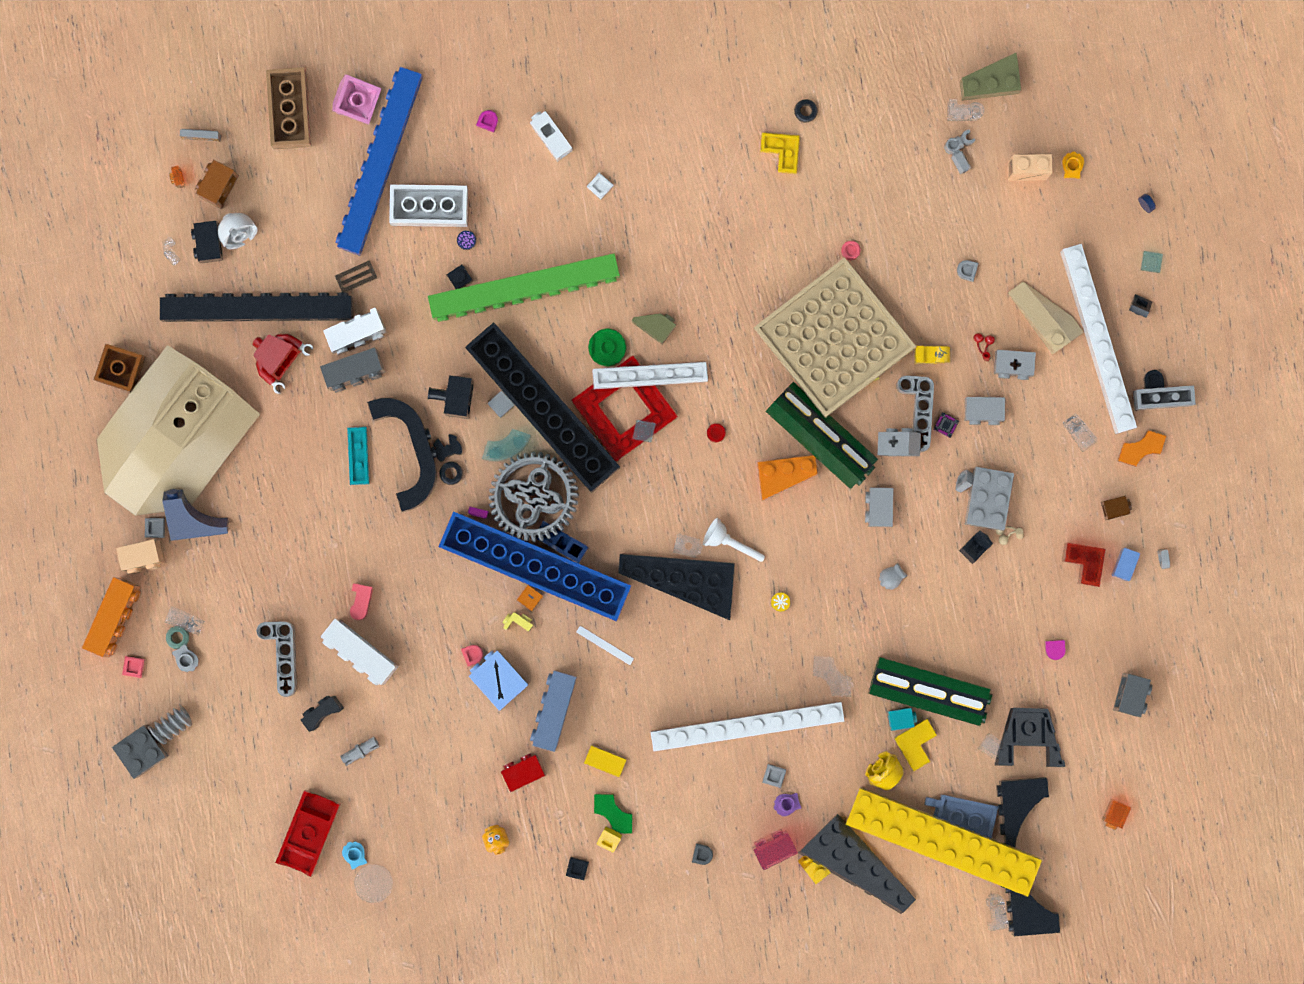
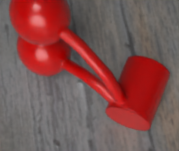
M977 333L973 336V339L977 342V347L983 356V360L987 362L991 357L990 353L986 351L988 346L995 342V338L992 335L985 337L987 345L983 353L980 350L979 343L984 340L982 334Z

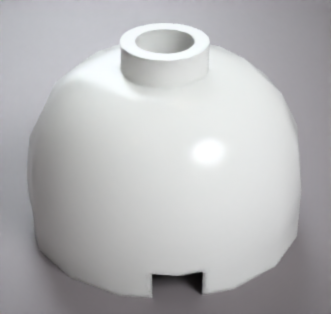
M229 213L225 215L218 226L219 239L223 246H226L229 250L244 246V240L249 238L251 241L257 234V227L254 222L243 213Z

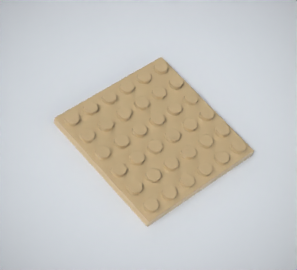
M845 258L754 327L755 331L825 418L916 348V345Z

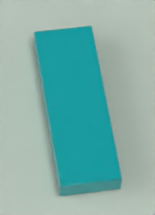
M367 427L347 428L350 485L369 484Z

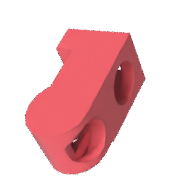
M353 583L352 591L357 593L354 605L350 608V615L355 620H363L368 614L373 587Z

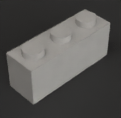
M1194 386L1133 391L1134 411L1196 405Z

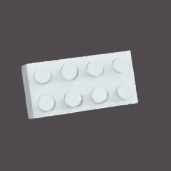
M390 185L389 223L391 226L468 227V187L453 185Z
M334 619L321 635V638L324 639L322 643L329 649L335 648L338 650L337 655L344 661L350 660L353 662L354 665L352 667L359 673L365 672L368 674L369 677L367 679L375 685H384L399 667L340 619Z

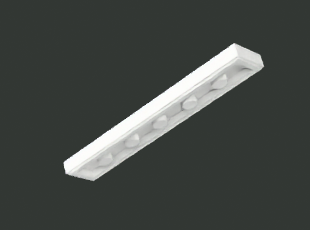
M706 362L599 368L592 370L594 389L708 381Z

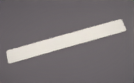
M580 626L576 631L630 665L634 660Z

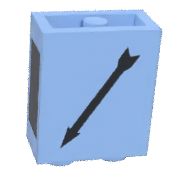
M492 650L484 657L486 661L481 666L477 663L470 670L472 674L469 677L500 711L529 684L499 651L494 653Z

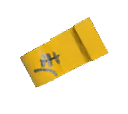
M916 346L914 349L915 364L950 363V347Z

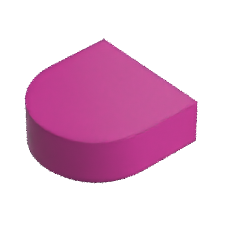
M491 110L482 112L476 126L494 133L498 124L496 113Z
M1065 640L1045 641L1046 655L1052 660L1061 659L1065 655Z

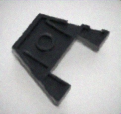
M1010 708L996 756L995 766H1014V746L1046 747V767H1065V762L1061 759L1059 752L1061 751L1060 746L1057 744L1054 736L1055 729L1048 709Z

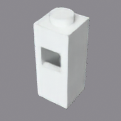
M546 111L543 113L538 112L531 117L530 125L557 162L573 151Z

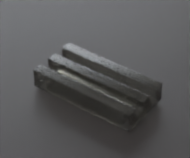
M370 260L335 275L342 292L351 291L378 278ZM367 266L369 267L368 270L344 281L340 279ZM370 273L372 274V276L344 288L343 286Z

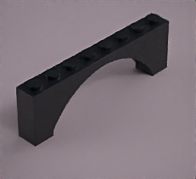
M1046 777L1001 780L999 785H996L997 797L1001 799V804H998V814L1002 816L1003 824H999L1000 835H1004V844L1016 847L1017 836L1023 821L1037 803L1043 798L1049 797L1048 780ZM1005 888V893L1009 895V901H1006L1007 913H1010L1011 919L1007 921L1008 931L1012 932L1014 937L1060 933L1059 913L1050 912L1044 908L1030 893L1027 897Z

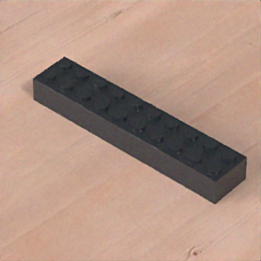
M494 322L465 346L471 356L591 493L620 469L615 460Z

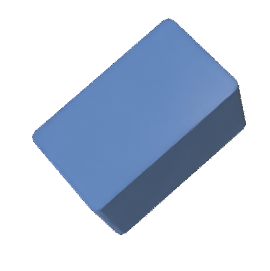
M1122 548L1112 576L1124 581H1130L1140 553Z

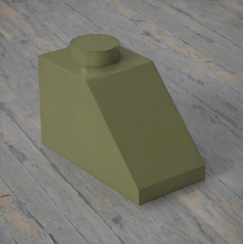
M661 313L639 316L631 320L633 324L662 345L676 327V324H674L675 320L668 314H665V316Z

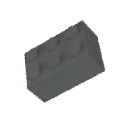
M376 348L320 366L327 388L330 391H335V393L346 390L345 386L353 385V387L364 383L363 380L368 378L371 380L379 379L385 373Z

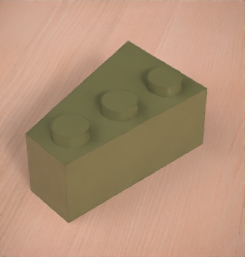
M1017 52L963 77L960 80L962 101L1019 94L1021 84Z

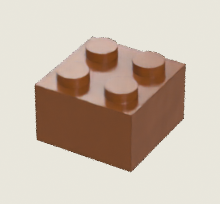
M213 159L212 163L209 162L204 170L206 174L203 180L200 179L195 190H197L196 194L202 200L222 209L239 175L233 169Z
M105 343L93 380L131 392L137 385L146 357Z

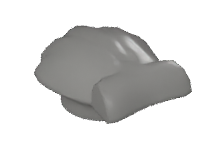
M897 563L894 567L882 570L879 577L880 584L886 589L893 590L899 586L903 578L907 577V574Z
M186 644L172 652L181 671H194L195 667L198 666L197 656L188 650Z

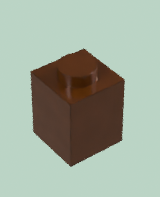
M1126 495L1101 502L1105 521L1129 515L1130 510H1132L1130 499H1126Z

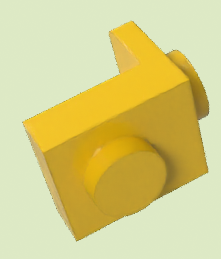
M802 856L798 862L815 884L831 873L824 866L812 862L813 860L807 856Z

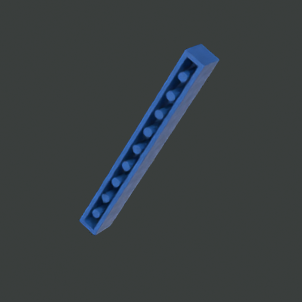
M400 67L399 71H395L392 82H394V85L387 92L386 100L388 102L386 107L383 106L380 112V118H382L380 125H376L373 135L376 137L374 142L369 144L367 150L369 157L367 161H363L361 167L363 174L361 179H357L354 187L357 190L354 197L351 196L348 207H350L349 214H345L342 221L343 231L342 233L339 232L335 243L338 244L337 247L343 251L361 256L423 79L420 73Z

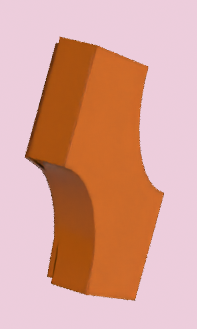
M1147 430L1140 441L1136 443H1123L1118 461L1137 467V464L1144 456L1148 454H1161L1166 436Z

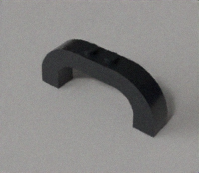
M379 398L369 401L367 403L374 422L394 417L402 420L408 428L420 466V477L412 488L396 493L401 512L410 511L422 505L430 497L436 485L437 467L434 458L437 457L434 446L430 447L429 439H432L428 428L425 429L416 411L400 400Z

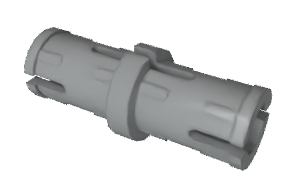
M373 736L368 741L355 745V748L340 757L343 763L348 766L359 758H365L366 754L379 748L380 745Z

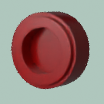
M714 423L708 427L707 437L711 442L718 443L725 438L726 430L721 424Z

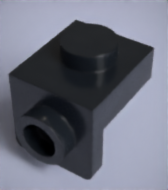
M979 530L959 551L973 564L993 545V542L986 534Z

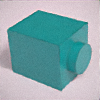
M911 708L887 711L891 731L912 728L914 723H917L916 712L912 711Z

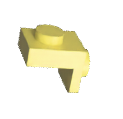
M515 612L512 615L508 613L502 622L505 624L503 627L505 630L509 628L513 621L527 631H530L533 627V624L530 623L532 619L525 614L519 616Z

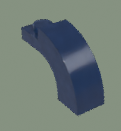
M543 521L539 529L544 528L550 524ZM556 529L558 535H554L553 532L550 533V539L547 538L546 534L543 535L544 540L541 542L578 564L589 548L559 529Z

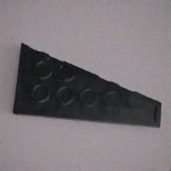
M620 554L619 574L730 620L735 563Z
M838 814L798 852L802 856L812 859V862L817 865H822L829 869L831 873L844 881L861 888L866 894L878 898L883 904L900 914L904 913L916 900Z

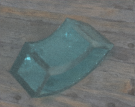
M512 429L510 434L503 440L487 442L482 460L502 462L514 458L525 449L532 436Z

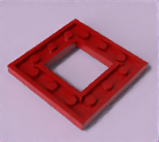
M632 355L617 367L641 365ZM592 384L571 400L616 462L678 418L655 385L633 387L651 413L621 435L598 404L622 387L594 389V384Z

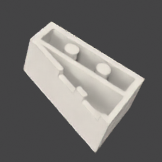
M376 308L370 309L371 312L362 316L359 314L352 320L341 322L323 330L331 352L340 355L347 352L349 347L355 346V348L365 345L367 340L373 339V341L383 338V334L387 332L379 311Z

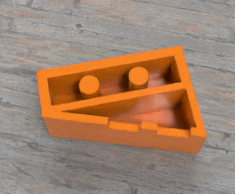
M815 456L757 462L761 501L816 476Z

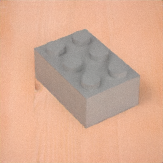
M975 467L964 525L1004 531L1014 473Z

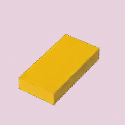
M592 745L584 761V764L616 777H620L626 763V759Z

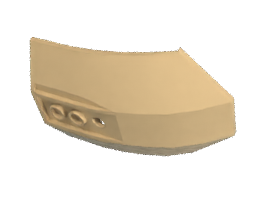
M167 345L97 438L104 493L135 516L165 512L162 502L163 493L170 489H183L185 497L192 505L260 414L231 388L199 364ZM188 402L196 404L197 408L194 412L186 410L185 405ZM177 417H181L185 421L184 426L181 428H177L173 424L174 419Z

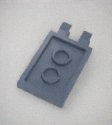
M942 794L940 800L926 797L924 805L935 807L934 816L992 838L998 806Z

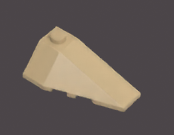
M1022 282L1008 292L1011 299L1052 355L1083 333L1071 315L1025 282Z

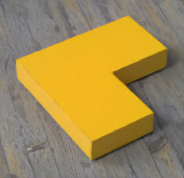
M762 133L760 153L779 154L778 173L797 174L800 136Z
M928 719L923 720L894 738L913 771L930 762L921 747L923 743L937 736Z

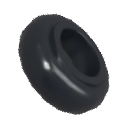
M809 99L799 101L794 108L796 118L804 123L813 121L818 113L816 104ZM803 106L811 108L812 112L809 116L801 114L800 109Z
M447 462L441 466L439 476L445 484L455 485L462 479L463 470L458 463ZM448 468L456 470L457 475L454 479L446 477L445 472Z

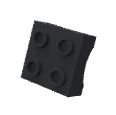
M336 696L324 697L318 702L319 706L317 708L311 707L302 714L304 717L300 720L309 732L316 730L322 720L328 715L344 709Z

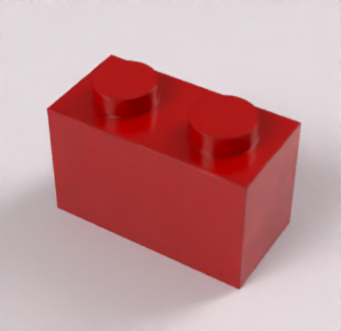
M529 753L520 758L521 762L514 764L512 761L503 766L504 770L501 771V774L510 793L546 776L537 755L532 756Z

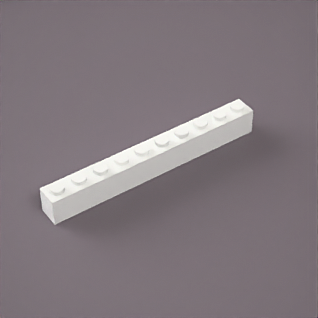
M1082 244L1065 248L1060 252L1114 432L1118 434L1137 428Z
M842 702L651 731L653 751L844 722Z

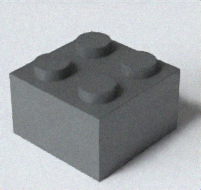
M1123 673L1113 711L1135 717H1141L1142 714H1145L1148 705L1145 703L1147 695L1150 696L1153 686L1150 684L1151 680Z
M143 725L112 747L133 779L140 777L169 756L160 742L153 737L148 729V725Z

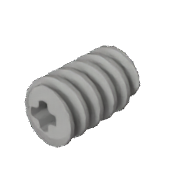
M179 704L180 711L173 708L174 715H171L169 712L167 713V720L163 717L160 718L162 724L155 721V729L148 726L149 731L158 742L166 744L167 739H173V734L179 735V729L182 731L186 730L185 724L192 726L191 718L181 704Z

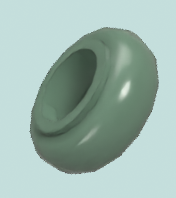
M182 626L171 627L166 633V642L171 648L179 649L184 644H188L189 633ZM175 632H180L183 635V640L180 643H175L172 640Z

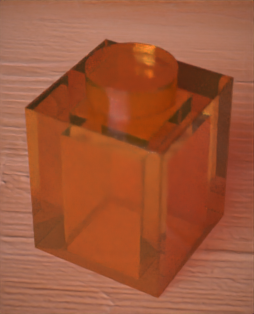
M1110 799L1102 818L1106 822L1105 826L1114 830L1117 827L1122 829L1131 807Z

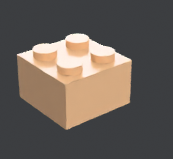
M153 539L116 548L121 571H127V574L142 572L141 568L145 567L149 570L161 567L160 564L165 563L160 540Z

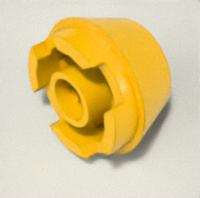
M884 751L877 755L879 759L874 765L869 764L865 775L868 777L871 785L884 790H890L901 780L904 769L895 754Z

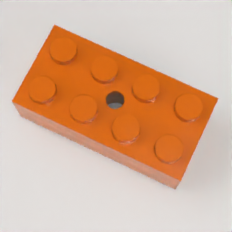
M118 577L112 578L82 649L101 657H110V655L115 654L118 647L116 644L117 639L123 636L126 629L124 627L126 619L129 620L133 613L132 605L139 600L141 595L139 591L140 586Z

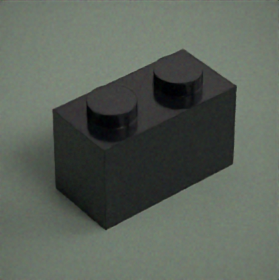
M217 221L193 223L194 229H191L192 240L196 242V247L193 248L194 258L198 259L199 263L223 261L222 245L218 236L219 223Z

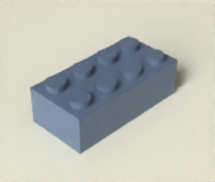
M556 670L553 671V674L549 673L546 685H549L548 692L543 693L541 703L544 704L543 710L538 711L535 721L539 724L537 729H533L530 741H533L532 746L553 752L556 751L577 676Z

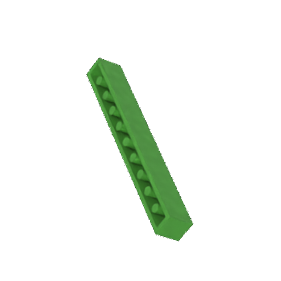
M614 253L429 295L428 301L433 320L443 322L449 320V317L456 315V318L467 316L468 312L475 311V314L486 312V308L500 309L505 307L504 304L511 302L512 305L524 303L523 300L531 298V301L542 299V295L549 294L550 297L560 295V291L564 290L575 292L580 290L579 287L587 286V288L596 287L599 282L605 281L606 284L617 282L616 279L620 278Z

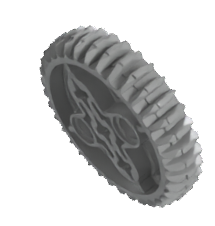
M535 452L531 453V457L524 453V459L517 455L518 461L515 462L511 458L510 462L512 464L504 463L506 469L499 468L498 471L501 475H494L498 481H492L491 484L495 488L489 489V492L494 494L489 496V500L495 501L489 504L491 508H495L491 513L492 515H497L494 519L496 522L500 521L499 526L501 528L505 526L504 531L506 533L511 530L510 535L513 537L517 534V538L521 539L524 535V540L528 541L531 536L532 541L536 542L537 536L543 541V535L546 534L547 538L550 539L551 532L554 535H558L557 528L561 531L564 530L562 527L563 523L567 526L569 525V522L566 520L567 517L573 519L570 511H577L576 508L572 507V505H578V501L573 500L579 497V494L574 492L578 490V486L573 485L576 483L575 478L570 479L573 473H567L569 468L567 466L562 467L564 464L562 461L557 463L556 457H553L550 461L549 454L544 459L542 452H539L538 457H536ZM531 464L542 465L531 471L527 482L515 479L504 484L507 478L517 469ZM548 467L556 471L564 481L567 491L565 504L559 493L549 490L552 477L547 470ZM544 475V481L537 483V476ZM518 488L521 491L515 492L514 494L511 490H516ZM539 489L543 490L546 495L542 494ZM502 490H504L508 500L519 504L516 510V519L520 526L512 523L505 515L501 505ZM536 493L539 498H533L532 500L529 496H534ZM554 499L556 503L550 506L547 502ZM563 509L562 514L552 524L540 529H526L527 526L536 523L540 512L555 514ZM532 511L530 518H523L524 512Z

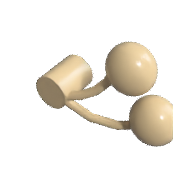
M1005 527V529L1015 530L1008 536L1003 535L1004 531L996 530V533L1001 535L999 543L1002 545L1008 543V537L1013 533H1016L1018 539L1024 537L1022 528Z

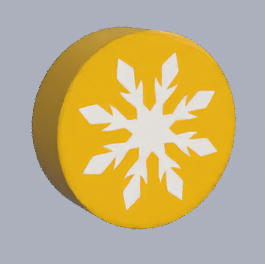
M776 593L771 599V606L774 610L783 612L789 608L790 598L785 593Z

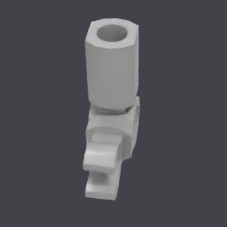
M970 130L964 131L961 137L950 138L944 145L946 153L952 155L951 159L960 174L971 169L963 151L960 152L964 145H971L975 141V138L972 140L966 139V135L971 132Z

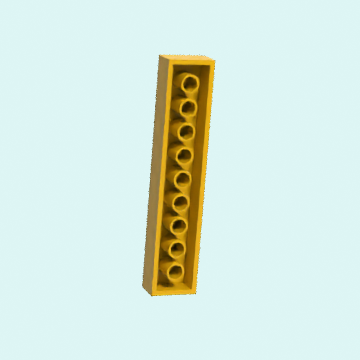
M862 787L858 791L846 823L848 826L1027 897L1042 862L1040 857Z

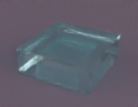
M1143 251L1140 271L1160 273L1163 254Z
M636 420L633 439L652 443L655 423Z

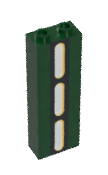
M792 382L765 411L848 488L852 489L855 484L860 486L866 479L864 475L869 476L876 468L874 463L878 459L832 416L829 415L825 418L796 383Z
M881 657L877 659L868 691L870 695L977 726L985 723L987 717L985 708L987 704L990 705L993 696L990 693L991 689Z

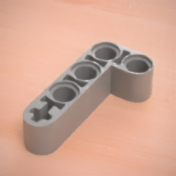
M903 376L897 381L896 389L901 394L915 395L913 432L927 433V436H922V442L926 443V445L922 449L920 448L921 453L930 447L934 383L928 377ZM902 380L909 381V390L901 388L900 383ZM922 381L929 384L930 388L928 391L920 389L919 385ZM919 401H926L928 409L921 410L918 406ZM920 419L925 420L927 423V428L924 430L919 429L917 426V422Z
M290 622L261 623L256 630L258 637L265 640L276 639L278 693L284 697L292 696L297 689L295 628ZM266 625L271 629V633L268 636H264L261 632L262 628ZM283 625H288L290 628V633L287 636L282 635L280 631ZM284 644H288L291 648L288 655H284L281 652V647ZM285 663L291 666L289 674L282 672V666ZM292 676V680H288V686H291L292 689L288 690L287 694L286 690L282 689L283 686H286V680H282V677Z

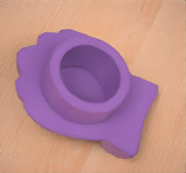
M797 793L792 795L781 794L774 801V810L781 816H788L795 810L801 809Z

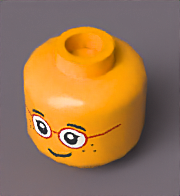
M499 825L486 828L484 830L485 833L482 835L486 851L494 852L495 855L504 853L506 851L505 848L510 844L505 828L499 827Z

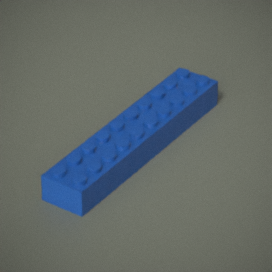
M454 511L438 546L614 621L618 620L631 585Z

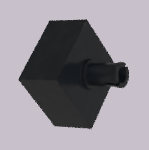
M449 375L446 390L429 387L428 399L445 401L444 414L446 416L469 419L474 381L472 378Z

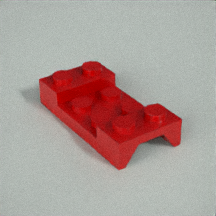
M304 790L275 863L288 866L312 877L341 804Z

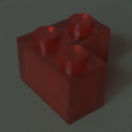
M1064 543L1062 562L1080 565L1079 585L1100 587L1106 549Z

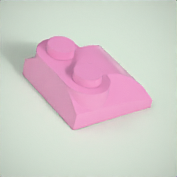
M344 75L337 89L332 111L369 124L381 88L349 75Z

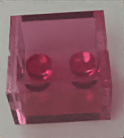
M782 829L771 833V838L767 840L761 838L754 842L755 846L752 849L763 871L798 854L786 830L782 831Z

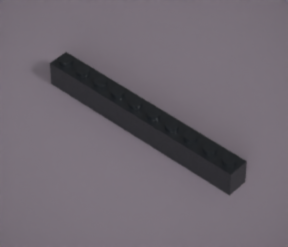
M322 292L318 293V296H310V293H299V296H291V293H280V296H272V293H261L260 296H253L252 293H242L241 297H234L233 293H223L222 297H215V294L205 293L203 297H196V294H184V297H176V294H165V297H160V321L162 322L349 321L353 319V297L349 296L347 292H339L337 296H329V293Z

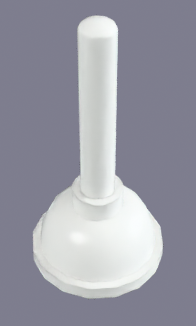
M719 518L714 519L703 540V545L718 546L721 543L723 545L728 544L760 562L765 559V555L731 538L726 533V526Z

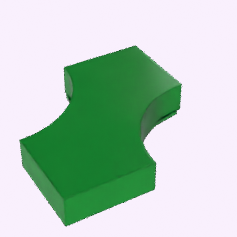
M594 794V814L604 816L610 822L612 830L620 834H632V814L618 808L615 803L614 794Z

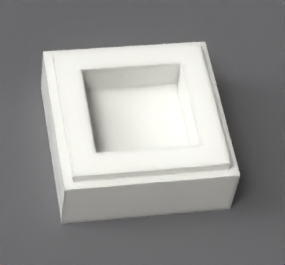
M599 172L587 185V188L601 200L614 185Z

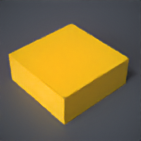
M605 826L597 845L614 853L622 838V834Z

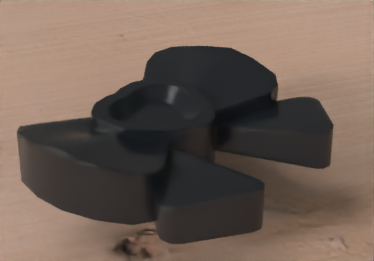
M449 434V445L445 447L439 439L435 441L433 446L436 448L437 459L440 462L454 454L462 455V446L457 441L456 436Z

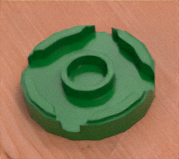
M609 328L601 329L590 338L588 345L589 355L600 366H614L625 356V340L616 330Z

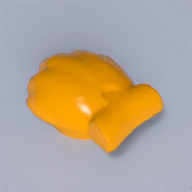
M1073 151L1063 157L1064 178L1080 179V172L1084 165V158L1081 154Z

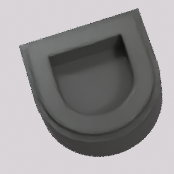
M696 843L692 863L700 865L710 863L713 858L712 850L706 845Z

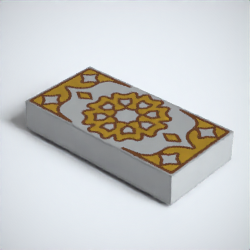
M180 130V137L182 139L216 142L221 140V135L218 131Z

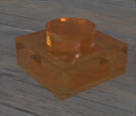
M179 166L171 167L172 173H169L171 183L175 184L177 188L186 187L181 168Z

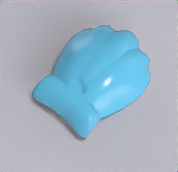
M348 842L343 847L342 856L350 864L351 869L367 863L364 858V848L360 843Z

